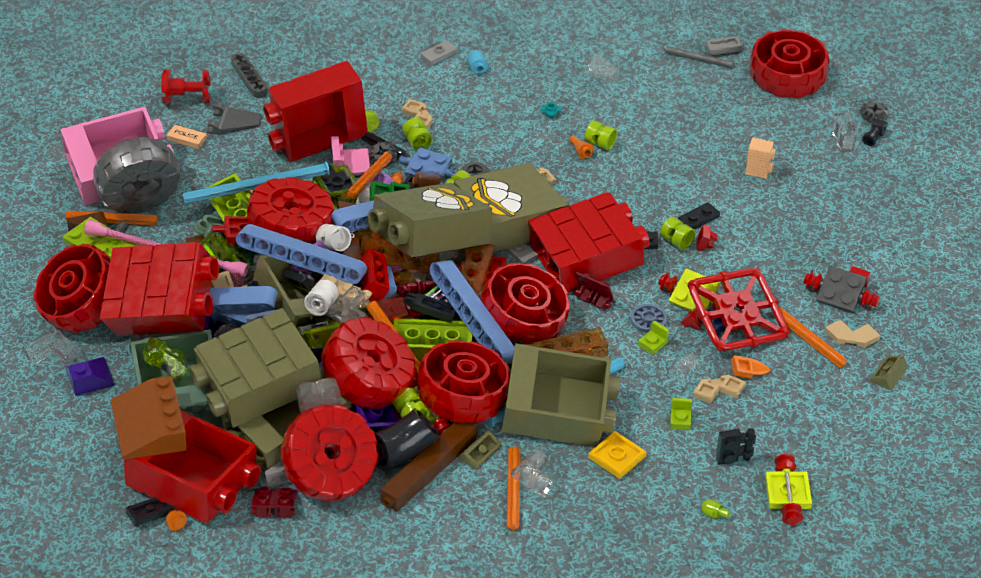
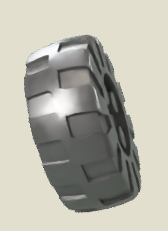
M137 137L117 143V145L109 148L101 155L93 169L94 185L100 199L107 208L119 213H141L151 210V208L157 205L160 206L168 200L172 193H175L179 186L178 182L181 179L179 164L170 147H167L165 142L157 138L152 139L149 137Z

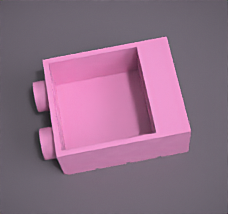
M146 107L60 129L64 153L84 205L102 201L94 185L93 169L106 150L114 147L121 141L137 137L165 139L160 119L151 120Z

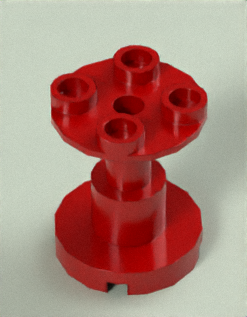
M163 69L161 78V92L165 94V97H162L163 104H171L172 95H185V92H202L203 104L210 103L208 86H211V77L209 76V71L203 69L202 82L185 81V78H172L171 70Z

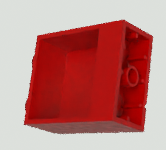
M348 60L332 65L330 68L326 67L310 73V75L306 74L291 79L289 82L285 81L271 86L268 89L270 103L263 105V111L269 125H274L275 130L267 133L272 150L274 152L282 150L289 162L332 148L331 137L339 136V144H344L364 137V134L368 133L362 80Z
M610 192L594 196L590 200L586 199L569 205L568 208L558 209L550 212L548 215L544 214L528 220L530 247L538 254V259L545 270L557 277V280L564 285L568 293L581 288L576 272L581 274L587 273L593 279L600 281L644 265V248L649 247L650 241L642 225L634 227L632 224L633 217L626 202L618 204Z
M197 242L113 247L100 320L117 336L204 331L206 316H211L214 308L210 288L212 280H216L219 276L217 258L211 256Z
M180 410L186 432V451L124 459L125 485L145 493L151 498L156 497L160 502L168 503L175 507L176 510L183 513L186 512L187 515L203 523H208L219 511L227 513L231 510L236 501L237 493L244 486L252 488L258 481L261 474V466L256 464V444Z

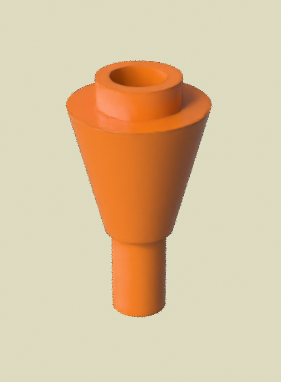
M575 136L569 138L580 159L591 157L594 152L593 145L578 140Z

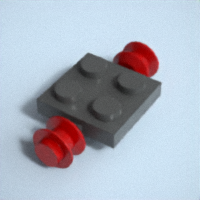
M829 266L824 280L821 273L815 276L813 271L810 274L806 273L803 284H806V289L812 286L814 291H817L821 287L817 302L854 313L858 300H861L862 307L866 304L870 305L871 310L873 307L878 306L880 296H877V291L874 294L870 293V289L862 292L866 282L865 276L837 267Z

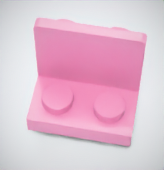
M339 136L331 137L333 168L336 173L344 171L345 168L350 176L363 175L370 168L367 148L343 150V143L339 144Z

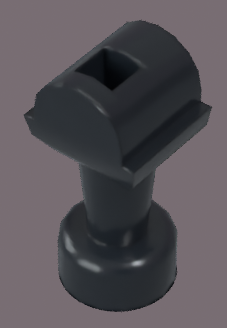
M873 118L871 130L863 135L862 142L867 146H874L877 142V135H884L888 122Z

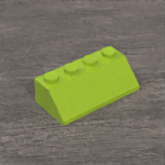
M234 173L206 188L241 180ZM248 191L211 198L209 201L224 222L225 216L247 217V206L251 195Z
M394 318V327L406 340L408 347L420 363L424 355L429 353L430 348L439 343L443 344L453 340L472 342V333L463 321H452V323L444 320Z

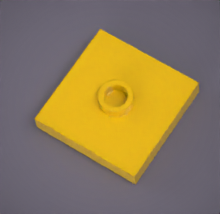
M616 431L588 453L590 460L619 479L646 457L645 450Z

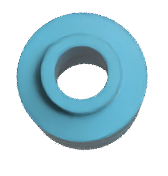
M473 50L469 53L467 60L472 72L475 74L484 73L488 68V64L483 53L478 50Z

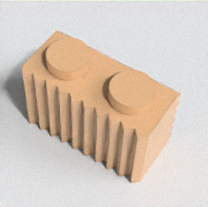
M752 138L748 151L746 175L767 179L768 173L772 174L774 163L771 162V159L774 160L776 149H773V141Z

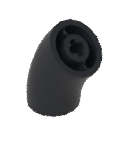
M416 408L412 409L392 425L375 432L378 443L376 445V452L378 453L376 467L385 471L408 461L441 437L440 433L421 411Z

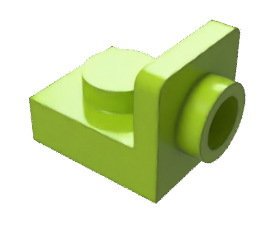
M653 321L651 323V330L638 340V346L652 355L668 343L669 330L664 325Z
M672 398L670 429H691L692 399Z

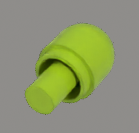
M708 499L701 505L702 513L714 519L720 516L728 518L730 515V510L724 509L720 502Z

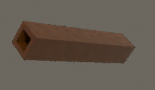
M454 422L440 435L441 437L416 456L381 488L382 504L386 508H391L398 512L477 440V426L471 422Z

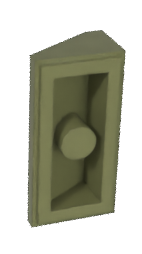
M886 356L870 378V382L892 390L908 368L904 356Z
M488 430L457 458L472 468L477 469L502 444Z

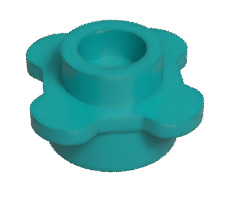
M548 102L545 106H541V111L544 112L546 117L553 118L558 115V112L562 111V108L554 102Z

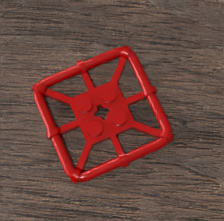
M747 268L732 272L721 271L716 275L690 280L687 285L698 310L699 320L703 321L707 333L718 351H730L749 346L754 348L759 344L787 338L790 333L777 305L778 300L773 296L764 275L758 268ZM751 276L744 290L733 291L729 280ZM756 279L767 299L766 301L755 303L750 293ZM721 282L725 293L717 295L700 285ZM699 295L714 302L717 310L706 311ZM735 307L741 309V313L738 310H734ZM771 308L779 326L763 319L759 310ZM721 318L726 328L720 340L710 319ZM760 326L773 334L756 337L750 327ZM743 330L746 339L725 343L730 331Z

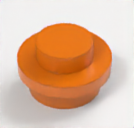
M177 510L171 511L166 517L167 527L171 531L183 528L187 521L185 513Z

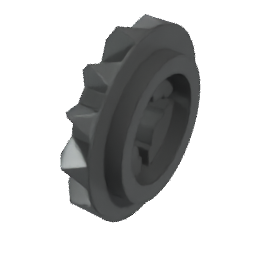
M871 101L868 104L864 103L860 110L861 116L868 121H872L873 118L884 121L889 114L888 107L884 106L883 103L878 104L877 101L875 103Z
M378 141L376 145H372L370 151H368L369 160L372 164L381 156L380 150L392 154V159L386 167L394 163L397 151L392 143L390 144L386 141L380 143Z
M477 162L468 163L461 168V170L468 172L471 176H475L473 171L477 175L489 172L486 165Z

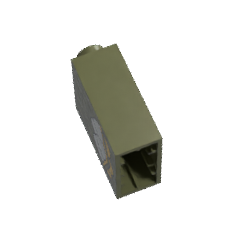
M530 162L454 180L453 183L492 208L489 244L479 245L486 254L519 246L521 243H530L528 220L544 214L548 215L550 212L564 207H569L567 198L560 196L551 186L548 177L541 175Z
M452 183L375 194L373 209L368 213V223L371 230L411 257L484 245L490 242L492 208Z

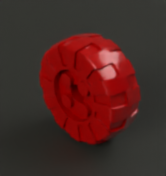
M784 29L766 33L755 42L750 56V75L753 81L763 91L783 98H801L817 92L824 85L829 70V53L825 49L824 44L818 38H814L802 31Z
M294 177L270 179L262 185L259 184L253 190L247 206V225L252 224L306 243L315 244L318 228L323 224L333 225L331 214L334 211V203L331 201V196L326 190L321 189L311 181L299 180Z
M84 243L68 246L63 251L55 254L47 262L44 269L40 271L36 280L37 283L33 295L34 301L37 304V311L48 323L68 333L89 331L98 326V323L101 322L100 314L102 303L104 302L103 297L111 257L99 248Z
M511 263L502 268H497L485 283L480 300L510 342L521 341L526 345L536 347L548 344L559 335L567 321L570 309L568 292L564 285L550 272L532 264Z
M360 317L359 319L345 321L331 334L322 351L321 361H323L325 377L339 395L347 398L357 406L381 409L385 408L388 404L392 405V402L409 388L416 372L414 368L415 358L413 352L407 346L406 340L399 333L392 330L389 325L381 321L371 320V318Z
M461 340L448 341L443 344L439 343L430 348L429 353H426L421 361L417 376L419 397L431 409V412L439 417H445L457 423L484 422L488 418L495 417L502 410L508 397L510 369L497 352L484 347L482 344Z
M337 404L315 406L298 415L287 428L280 449V459L283 462V471L288 481L292 482L297 487L296 490L303 495L319 501H338L360 491L371 479V475L378 462V453L376 452L377 439L374 431L370 430L366 424L367 420L359 413L348 410V407ZM324 449L330 452V459L327 458Z

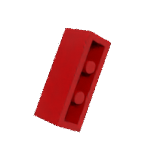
M369 248L361 259L367 266V272L359 281L360 292L363 290L372 292L369 299L364 298L370 300V302L376 301L379 305L390 290L386 255Z

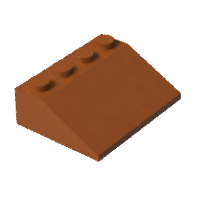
M172 376L149 379L110 399L123 460L186 451V432Z

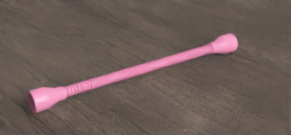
M88 220L84 228V233L93 237H112L140 246L161 244L110 230V228L104 227L99 222ZM218 260L220 268L229 271L236 277L245 279L249 264L240 261Z

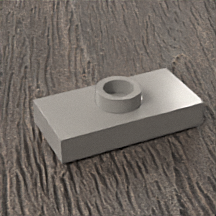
M738 36L705 41V47L709 55L739 52L743 48Z
M446 40L420 53L421 59L432 66L457 54L458 48Z
M523 243L519 246L504 249L520 264H528L538 258V254Z

